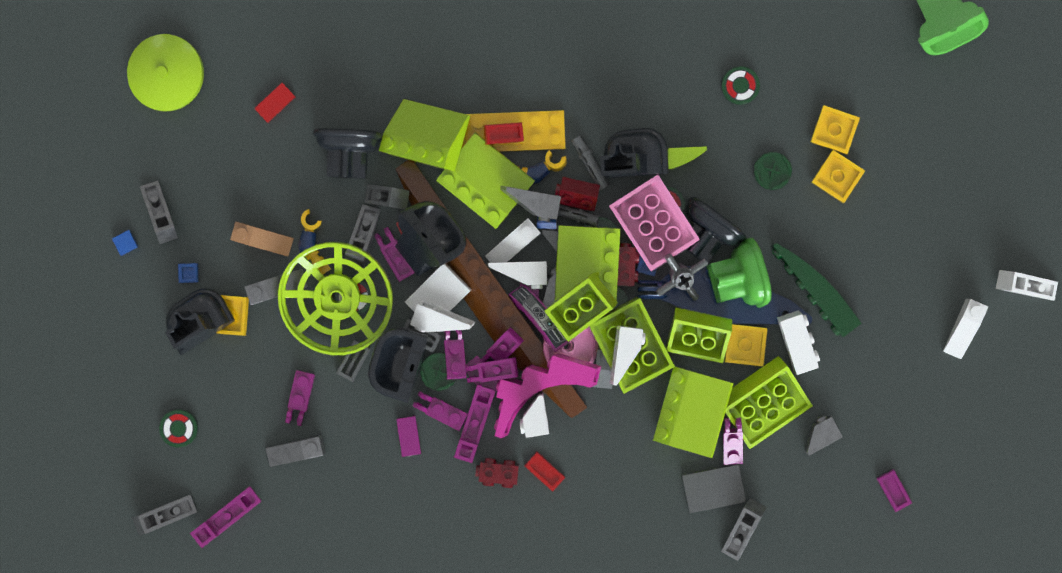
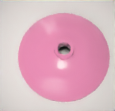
M590 327L571 339L566 349L562 347L557 352H554L545 340L543 343L544 356L547 362L552 355L557 353L589 363H593L597 356L598 343Z

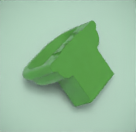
M917 0L926 19V22L920 28L921 37H919L918 41L923 50L929 55H940L950 52L980 36L989 25V19L984 9L977 7L973 2L963 3L962 0Z
M746 238L745 241L741 242L732 251L731 259L711 263L706 266L717 303L741 297L746 304L762 308L771 301L772 292L768 272L761 249L753 238Z

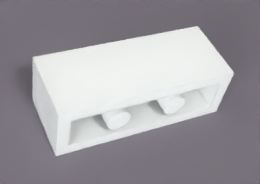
M798 310L777 317L792 368L796 375L819 368L817 362L820 361L817 350H813L812 347L814 339L811 332L808 333L806 326H809L806 315H802Z

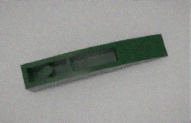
M777 243L771 245L774 256L778 260L782 259L785 263L783 267L789 275L793 274L797 279L795 281L796 285L800 290L805 289L808 293L807 299L813 306L815 304L820 309L818 311L819 315L824 321L828 320L832 325L830 329L836 336L845 337L862 324L837 290L811 265Z

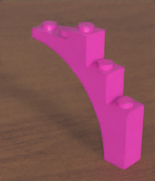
M557 353L548 360L547 368L549 370L531 365L523 370L521 377L523 381L514 378L499 380L496 386V391H498L497 398L503 399V401L499 405L500 416L494 426L496 430L495 436L499 438L507 436L519 410L531 397L541 390L557 385H581L586 387L597 385L601 366Z

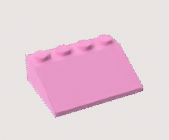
M656 175L609 206L651 272L667 262L665 259L667 254H672L675 257L700 240L659 175Z

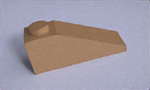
M235 222L230 240L289 257L294 238L241 222Z

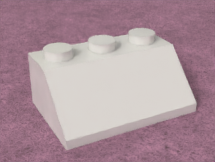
M543 392L538 393L523 414V419H520L521 434L525 433L526 438L549 434Z

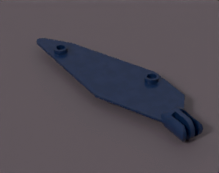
M706 266L693 274L694 283L692 286L699 295L696 301L691 299L686 290L676 287L659 296L656 290L670 281L669 274L662 280H638V285H656V287H638L637 292L656 293V295H638L640 299H661L681 309L732 319V324H779L777 317L782 316L783 311L789 314L798 310L802 315H806L809 324L812 322V317L793 301L772 292L769 304L762 308L746 304L741 297L717 303Z

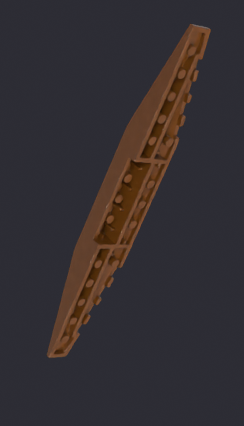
M407 160L396 168L404 190L409 191L408 199L411 205L430 201L443 206L448 211L414 161ZM466 236L464 252L446 263L471 289L463 299L494 342L510 327L524 340L508 357L516 358L517 367L522 372L531 365L549 370L547 368L548 362L544 356L543 344ZM557 385L542 390L571 418L587 408L572 385Z

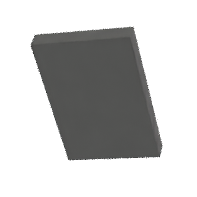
M739 464L682 475L689 513L746 502Z

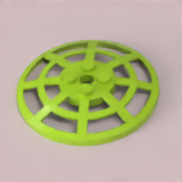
M325 242L305 249L288 264L279 283L278 306L286 327L303 345L323 354L347 355L365 349L383 333L392 314L393 291L385 270L369 253L351 244ZM334 247V258L323 259L315 264L310 263L305 258L306 255L318 249ZM342 248L358 252L371 261V263L363 269L357 263L342 258ZM299 262L306 269V272L301 277L297 290H286L289 275ZM334 263V274L325 277L318 270L323 265ZM342 264L356 269L359 273L352 279L343 275ZM376 268L381 273L385 282L388 298L377 296L374 282L369 275ZM312 274L319 283L315 290H304L305 283ZM364 278L369 285L371 295L360 294L357 284ZM332 293H340L342 300H333ZM285 298H297L299 309L305 318L297 327L288 313ZM304 298H314L317 309L311 315L305 307ZM360 302L371 303L364 319L356 311ZM376 304L387 306L383 322L376 332L373 333L367 323L374 314ZM321 315L332 319V329L322 326L316 320ZM350 316L357 324L351 328L340 330V321ZM311 325L324 334L332 335L331 347L312 341L302 332ZM361 329L368 338L354 346L338 348L339 336L350 335Z

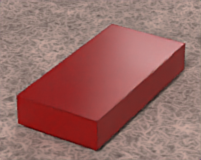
M281 83L254 109L269 123L296 96Z
M522 122L484 125L485 145L524 142Z
M538 451L524 465L552 492L565 479V476Z

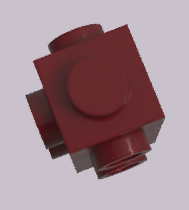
M563 177L561 184H557L555 195L561 197L560 204L595 211L600 185Z
M620 243L618 286H634V282H638V271H635V263H639V252H636V248L631 247L632 244Z
M485 458V461H481L480 465H476L475 477H479V482H483L482 485L494 486V483L502 484L501 487L513 488V485H517L519 464H515L514 460H504V463L496 462V459Z

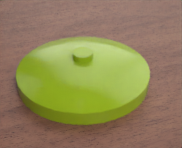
M159 34L145 39L135 48L128 62L127 78L132 93L142 104L154 110L174 111L185 107L197 96L203 84L204 68L199 53L188 41L175 35Z

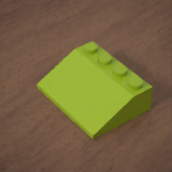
M403 99L383 133L379 151L455 172L470 115Z
M476 132L461 149L455 172L445 169L436 180L495 229L502 224L517 205V202L500 190V186L528 190L535 182L534 179L492 145H485V140Z
M558 225L554 301L593 272L617 301L620 229Z
M638 297L618 306L589 326L610 368H612L617 326L643 329L645 343L641 345V350L618 383L623 394L675 367L641 299Z
M778 356L732 388L725 414L735 428L736 418H741L743 441L751 449L813 405L789 367Z
M673 367L653 441L713 458L733 383L687 369Z

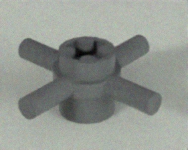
M667 254L665 259L671 267L669 270L670 281L658 288L656 292L659 296H662L676 287L686 290L691 299L696 301L699 295L692 286L694 283L693 274L707 266V261L703 258L689 268L682 263H677L672 254Z

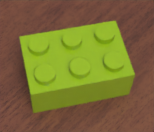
M593 272L550 304L545 313L569 342L611 311L618 302Z
M675 308L667 338L666 350L667 352L723 363L732 332V319Z

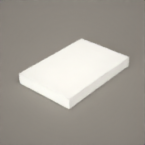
M444 264L405 303L414 312L417 304L422 300L451 311L471 289L447 264Z

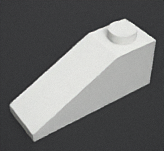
M527 219L485 257L490 263L508 262L541 233Z
M546 262L488 263L489 268L525 285H531V289H543V285H547Z
M999 270L996 289L1054 301L1058 282L1022 273Z
M965 299L943 352L962 359L982 323L988 306L972 299Z
M422 300L416 306L410 325L420 332L470 329L475 321Z
M617 326L610 384L617 386L641 350V345L645 343L643 329Z

